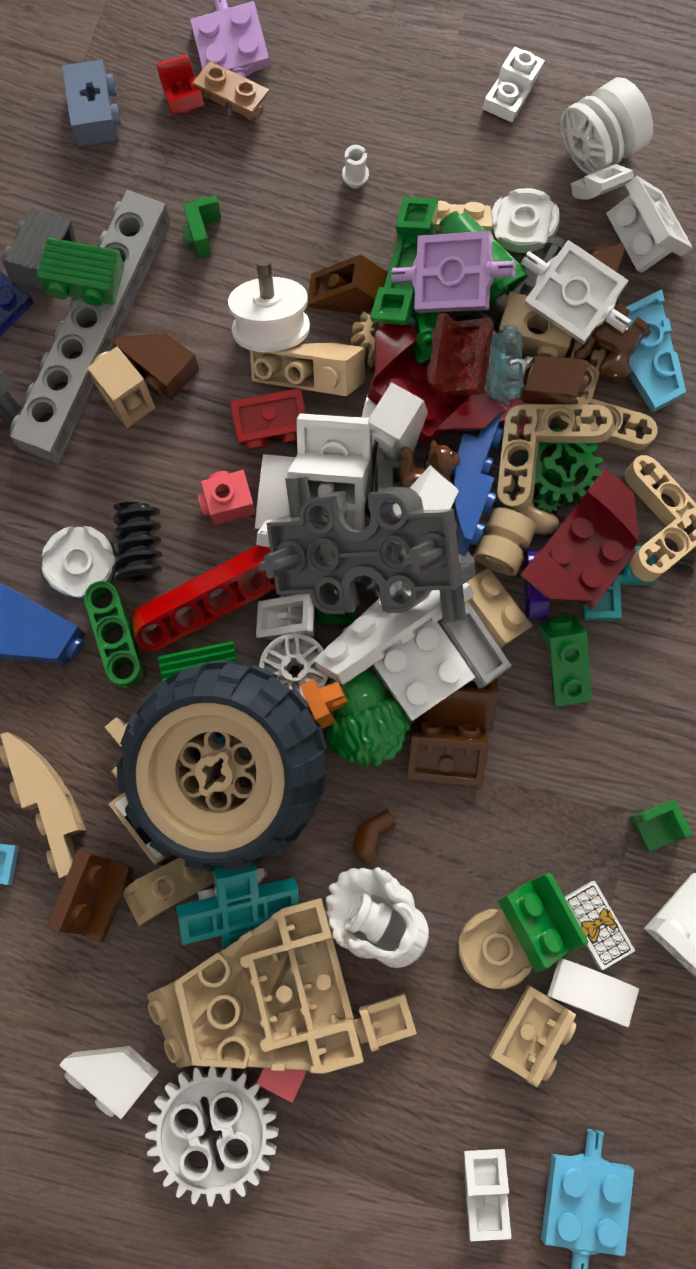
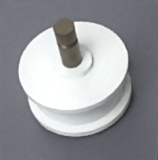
M266 258L259 259L256 262L258 279L241 284L231 292L228 298L229 311L236 318L232 324V335L240 346L256 352L286 350L301 343L309 334V318L303 312L308 303L307 292L302 285L293 280L273 277L271 260Z

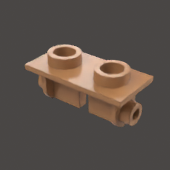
M212 61L208 62L192 82L194 86L200 88L203 98L211 99L225 107L230 103L232 104L233 111L245 116L250 121L253 119L259 120L263 114V107L259 104L269 93V89Z

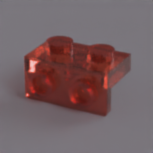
M446 313L438 314L436 328L432 334L433 348L431 361L427 367L428 384L444 397L484 394L494 323L489 318L454 321Z

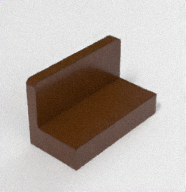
M497 678L482 688H478L472 679L420 715L418 722L435 721L443 726L450 727L467 724L476 726L480 730H491L498 700Z

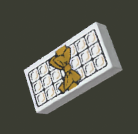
M590 881L565 896L567 903L588 939V944L585 946L600 970H604L635 951L595 881Z

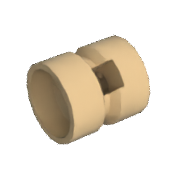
M495 508L485 528L489 535L481 537L473 558L482 566L496 573L508 576L517 575L524 559L522 549L529 547L537 529L536 524L530 518L514 510Z

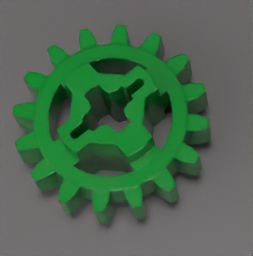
M556 427L554 431L561 432V429ZM540 442L534 489L538 488L540 490L537 499L541 500L547 495L550 497L551 506H554L558 499H562L565 507L570 506L573 497L580 502L602 473L596 468L600 467L603 458L593 456L598 449L597 444L588 447L585 443ZM551 449L550 457H544L543 461H539L541 455ZM529 453L525 454L523 463L528 461ZM585 473L584 480L574 486L575 477H580L581 474Z

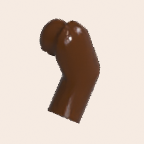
M388 809L363 822L357 828L353 851L362 864L369 865L378 859L379 852L376 848L379 835L396 826V822Z

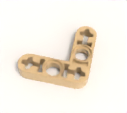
M577 340L570 355V358L576 359L574 352L582 346ZM595 344L585 375L589 376V385L586 387L583 395L575 398L571 404H597L605 406L612 413L615 427L613 434L605 442L640 451L646 449L655 439L658 429L656 422L650 416L592 399L600 374L599 367L606 353V350ZM566 416L554 417L559 427L566 429L569 426L570 420ZM576 416V432H579V424H582L580 416ZM595 417L594 423L590 424L592 431L599 430ZM623 421H626L625 430L622 434H619L618 431ZM637 426L643 427L642 433L645 435L642 439L636 438V431L634 430Z
M522 404L513 407L505 418L497 488L498 497L503 506L517 512L526 509L531 504L534 495L539 442H603L609 439L615 428L610 410L603 405ZM563 415L569 418V426L565 430L555 432L549 428L550 421L554 417ZM526 416L531 424H525L523 433L525 440H521L520 431L515 423H520L522 417ZM576 416H580L582 424H579V432H576ZM595 417H601L602 422L605 423L599 426L598 431H592L590 425L594 423ZM517 450H525L529 453L528 461L518 467L511 465L509 459L512 453ZM513 476H518V485L524 494L517 495L516 500L512 501L507 492H513L515 485Z
M641 455L625 470L626 482L666 527L634 553L630 559V568L640 580L652 582L696 547V503L654 458ZM655 484L658 486L656 490L653 488ZM661 494L672 498L675 507L666 505L662 500ZM693 525L695 530L690 535H687L683 530ZM664 539H672L678 546V552L670 550L666 546ZM655 554L659 560L649 566L646 561Z

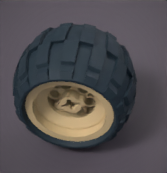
M210 661L199 666L188 667L154 687L143 697L137 712L130 716L120 742L122 745L120 750L124 752V755L119 759L116 766L119 791H125L128 801L125 812L133 827L136 829L141 826L153 840L149 846L164 857L168 858L171 855H175L185 860L186 867L204 871H212L217 866H224L226 870L231 869V871L260 864L269 855L280 854L299 837L300 833L311 821L325 790L328 768L325 763L324 750L327 746L320 724L314 722L307 709L309 706L307 701L295 688L290 690L278 681L276 674L256 665L252 667L238 665L234 661ZM215 732H220L224 735L226 739L224 746L217 745L214 742L213 735ZM239 747L248 748L252 754V759L249 761L243 760L238 754ZM196 748L201 753L200 760L196 759ZM223 759L222 775L215 780L213 779L217 768L215 764ZM245 776L249 778L252 786L241 787L239 777Z

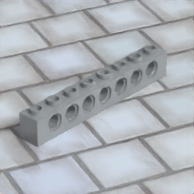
M126 190L122 201H118L115 204L112 222L108 230L102 232L98 242V247L119 250L125 265L115 304L103 303L102 306H93L84 302L81 298L71 297L68 315L65 321H61L57 326L55 342L50 352H46L41 360V371L36 382L32 383L27 389L26 403L21 414L16 415L11 423L10 438L20 450L59 464L96 385L87 367L93 363L99 354L112 350L114 346L113 341L118 337L171 223L165 203ZM130 233H137L136 235L131 237L127 236ZM96 321L92 327L83 328L86 323ZM78 351L82 352V354L75 359H69L72 353ZM68 382L62 390H54L59 383ZM53 413L50 420L39 422L44 414Z

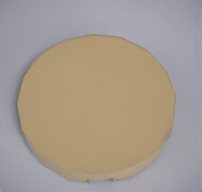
M501 909L482 911L475 914L465 923L458 938V956L463 969L475 982L488 988L507 989L519 984L530 974L532 965Z

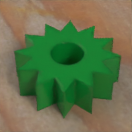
M538 495L534 497L536 500L534 506L549 514L553 513L556 515L557 509L562 507L560 504L562 499H558L556 504L551 506L544 502L546 499L550 500L549 496L546 495L541 500L537 499Z

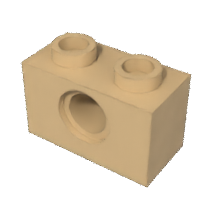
M510 291L495 345L513 354L525 353L532 356L565 358L572 337L524 305L527 298L526 295ZM528 328H537L542 334H534Z
M118 346L110 352L106 351L99 354L93 363L87 367L102 398L126 428H129L155 409L143 377Z

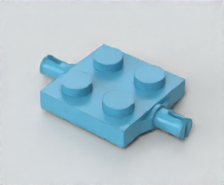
M587 1129L585 1154L565 1156L551 1153L541 1240L545 1245L564 1247L573 1252L571 1269H588L590 1255L605 1253L625 1256L634 1169L629 1165L608 1162L601 1157L604 1132L599 1130Z

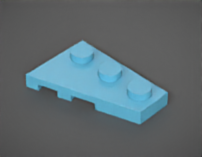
M662 289L626 307L630 310L627 316L632 320L628 327L632 325L637 317L650 325V336L639 343L635 353L630 357L631 373L629 377L651 413L681 399L686 393L678 355L673 349L670 332L672 331L670 321L665 316L663 307L665 300Z

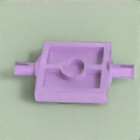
M213 0L216 11L190 19L202 69H204L209 61H212L246 78L255 71L271 67L254 1L228 7L227 0H221L220 3L219 0Z
M490 231L418 236L417 255L413 266L393 267L391 272L394 275H391V279L394 284L403 282L413 283L415 289L414 310L418 313L489 310L490 287L493 278L515 277L516 263L515 260L494 262L492 257L493 235Z

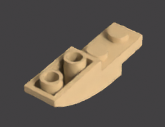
M9 732L0 734L3 743L0 746V757L6 768L10 767L14 780L10 782L12 797L15 803L21 804V807L24 809H39L40 813L35 815V819L41 835H46L51 850L46 852L48 864L53 873H58L59 878H66L77 852L72 836L86 831L79 809L61 777L38 751L19 736Z

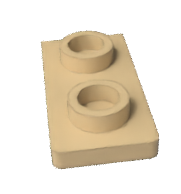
M177 858L135 880L125 888L123 897L140 926L166 909L214 884L213 870L204 871L186 867L185 860Z

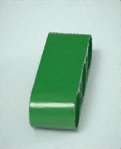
M96 581L86 589L84 602L108 678L121 689H135L143 683L146 673L140 650L130 625V618L124 599L111 583ZM102 595H113L112 603L108 607L103 609L97 608V601ZM115 628H122V639L117 643L109 644L107 642L108 633ZM127 662L133 663V674L127 679H119L117 674L119 667Z

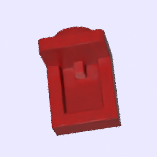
M182 55L156 64L163 93L172 115L177 113L188 114L197 107L204 106L200 88L192 83L195 77L188 55Z

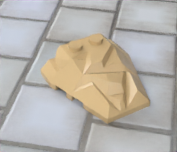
M322 898L281 909L272 915L270 919L252 931L250 930L236 942L221 952L216 953L174 982L191 1060L194 1066L242 1069L258 1067L271 1068L273 1071L289 1069L324 1074L364 1062L353 1012Z

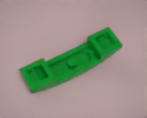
M403 197L395 225L398 234L385 285L384 287H378L370 317L371 322L407 325L415 311V289L413 283L403 282L394 284L391 279V275L394 274L391 271L393 267H412L417 255L418 236L435 235L438 199Z

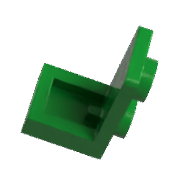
M567 615L554 616L548 622L539 623L540 638L549 649L553 701L555 705L560 707L591 701L587 631L575 617Z

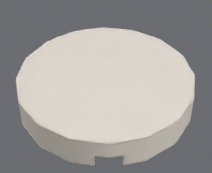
M524 188L510 191L509 196L503 199L502 197L499 198L491 210L492 235L494 239L505 249L517 253L534 252L544 248L546 242L552 240L559 229V208L556 203L554 205L550 201V196L536 189Z
M74 526L63 528L49 539L42 553V572L44 577L54 590L66 597L84 598L85 591L90 584L96 581L110 582L114 576L116 567L114 549L104 534L92 527L74 528Z

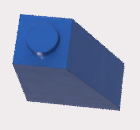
M0 583V660L67 665L70 659L73 660L79 655L84 646L83 637L85 636V633L79 627Z

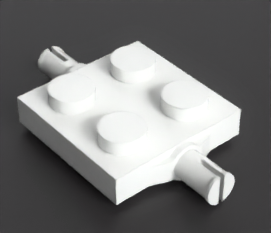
M568 240L558 255L547 263L531 253V251L523 258L521 265L538 275L536 285L525 299L524 305L584 345L595 328L605 321L621 333L631 323V319L614 309L616 299L624 290L629 280Z

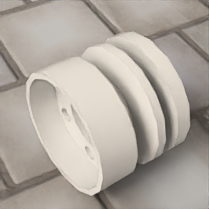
M616 77L594 91L591 96H586L563 111L560 120L561 134L567 151L576 165L588 175L618 164L622 158H627L648 145L653 136V119L650 108L640 90L626 78Z

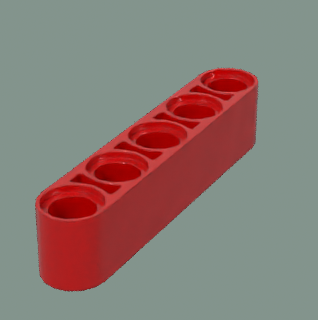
M257 545L138 607L130 617V625L138 645L147 651L160 650L276 589L275 579L267 578L266 571L259 570V563L265 561L264 556L271 553L270 547ZM256 572L250 579L243 580L248 573ZM223 589L218 596L210 597L215 590ZM190 607L187 612L176 614L181 608ZM149 625H157L151 631H143Z

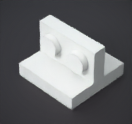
M638 176L625 184L630 195L606 213L636 270L641 273L671 252L683 256L693 249L662 191Z

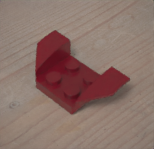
M386 323L376 331L375 374L371 380L367 397L374 404L378 405L392 382L424 400L428 413L417 441L420 445L436 438L445 431L483 430L505 410L503 406L482 388L478 389L463 402L452 390L432 375L426 367L418 363L411 356L417 345L416 337L418 332L408 323L407 325Z
M605 468L543 549H540L524 569L521 576L549 600L578 601L591 610L636 552L635 546L639 540L634 492Z

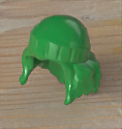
M367 668L344 685L339 683L348 703L332 711L336 723L325 727L324 731L329 749L333 753H338L340 759H347L350 763H357L362 767H367L372 762L374 766L378 767L382 764L383 760H393L397 753L402 750L405 732L410 729V725L400 704L392 695L386 694L382 681L374 672ZM329 678L326 683V686L337 681H335L332 678Z

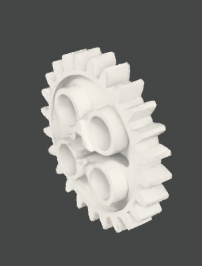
M195 1066L193 1079L183 1071L178 1075L180 1087L172 1082L165 1086L170 1099L164 1096L156 1098L154 1103L162 1112H151L148 1116V1120L156 1124L157 1127L149 1129L145 1134V1138L155 1140L157 1143L149 1148L147 1156L160 1157L153 1171L155 1173L166 1169L168 1175L163 1182V1186L166 1187L176 1181L179 1184L176 1197L179 1198L188 1189L192 1191V1204H196L200 1194H206L208 1205L213 1206L216 1194L221 1193L225 1203L229 1204L232 1189L235 1188L238 1194L244 1197L247 1192L246 1180L256 1186L259 1184L260 1176L256 1168L262 1171L269 1170L271 1163L263 1155H274L277 1146L267 1141V1139L278 1136L279 1128L268 1126V1123L276 1118L277 1112L275 1110H264L271 1097L268 1094L258 1098L256 1093L260 1086L256 1084L257 1082L250 1086L245 1084L248 1075L246 1070L236 1079L232 1077L233 1068H226L224 1074H219L218 1067H210L209 1073L205 1075L201 1066ZM203 1096L207 1097L209 1101L213 1130H221L216 1145L220 1158L224 1163V1169L222 1170L218 1169L216 1165L212 1136L204 1135L209 1125V1120L201 1102ZM222 1097L232 1098L237 1104V1113L232 1116L223 1115L217 1108V1100ZM182 1109L193 1110L198 1117V1124L194 1127L183 1126L179 1121L178 1112ZM232 1139L242 1140L248 1148L247 1154L242 1157L231 1155L227 1149L228 1141ZM192 1151L203 1152L208 1159V1165L199 1169L193 1167L189 1163L188 1153Z

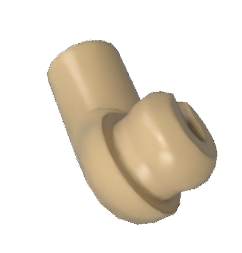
M520 491L515 493L513 495V500L515 501L517 495L524 494V492ZM533 500L526 509L517 511L530 518L536 524L537 529L535 533L538 535L546 536L553 534L559 527L558 518L553 514L535 508Z

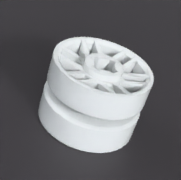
M303 634L280 636L273 640L262 653L259 667L276 674L278 681L290 690L295 688L305 700L306 698L300 687L301 684L314 678L320 688L326 686L329 676L318 670L313 661L324 649L309 636ZM292 666H298V669L301 670L297 678H292V675L289 674Z

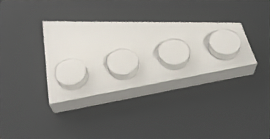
M402 581L403 590L411 596L410 587ZM464 583V602H467L475 595L471 585ZM432 590L427 599L409 611L402 613L383 612L379 598L313 660L320 672L344 685L384 658V650L389 646L399 643L403 645L415 637L413 630L430 619L435 623L443 618L440 591Z

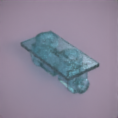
M515 325L504 326L501 333H497L487 326L485 327V343L483 345L487 369L485 388L489 397L508 407L510 406V399L520 398L521 392L524 390L522 363L518 361L510 364V361L522 357L521 332L517 331V326Z

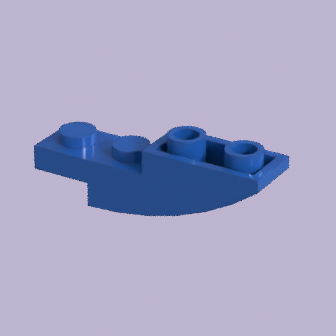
M502 413L485 429L480 430L478 438L463 434L458 450L460 465L452 471L451 483L459 490L452 504L455 522H457L458 554L466 556L470 544L478 546L485 524L479 523L482 513L489 515L496 497L495 493L490 492L494 477L488 476V472L493 459L487 457L490 448L497 450L504 429L498 428Z

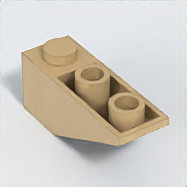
M338 343L298 344L292 348L277 352H256L250 350L251 378L253 382L301 388L303 390L348 396L365 382V347Z

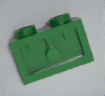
M546 873L527 881L497 900L536 973L549 968L567 953L588 944L585 933L551 873Z

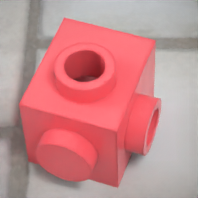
M244 470L233 473L228 471L216 472L211 474L207 480L201 481L204 493L197 495L203 516H211L214 526L256 515Z

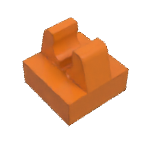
M313 678L301 684L300 687L314 719L320 724L321 728L323 729L336 723L332 711L348 703L339 683L335 682L320 688Z

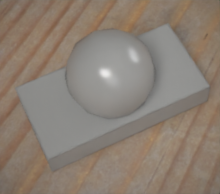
M468 603L465 605V620H457L455 622L442 621L439 625L474 674L475 678L473 681L478 688H482L512 665L471 604Z

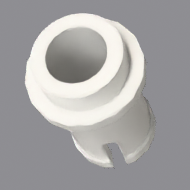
M351 145L345 151V166L342 170V178L351 188H360L369 178V170L366 166L367 153H364L365 148L360 145Z

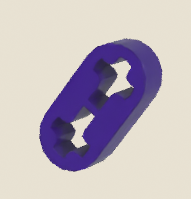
M525 551L524 569L539 551ZM524 579L525 613L527 619H547L549 599Z

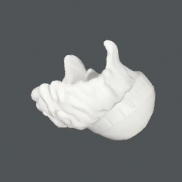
M379 867L373 870L350 868L348 871L341 872L338 876V881L329 886L331 895L325 897L327 919H329L330 929L333 931L332 937L341 947L348 949L359 958H375L392 968L411 965L423 954L429 939V928L426 919L415 908L411 892L400 885L398 880L392 877L389 872L381 870ZM361 892L371 896L372 902L376 904L383 902L392 907L389 924L383 936L376 943L367 940L365 934L360 931L353 933L345 929L348 912L354 900Z

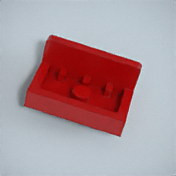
M301 388L230 401L239 446L246 444L247 450L267 447V440L281 438L282 443L297 441V418L299 414H306Z

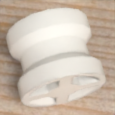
M361 892L354 900L348 912L345 929L353 933L360 931L365 934L367 940L376 943L383 936L389 924L392 907L383 902L376 904L372 902L371 896Z

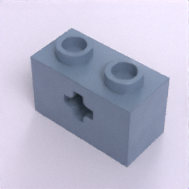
M103 59L62 65L70 125L78 147L118 141L116 126L122 125L118 103L113 104L112 96H117V88L113 73L107 74Z

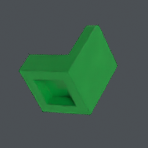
M676 800L662 802L629 817L645 852H651L676 840L687 839L693 836Z

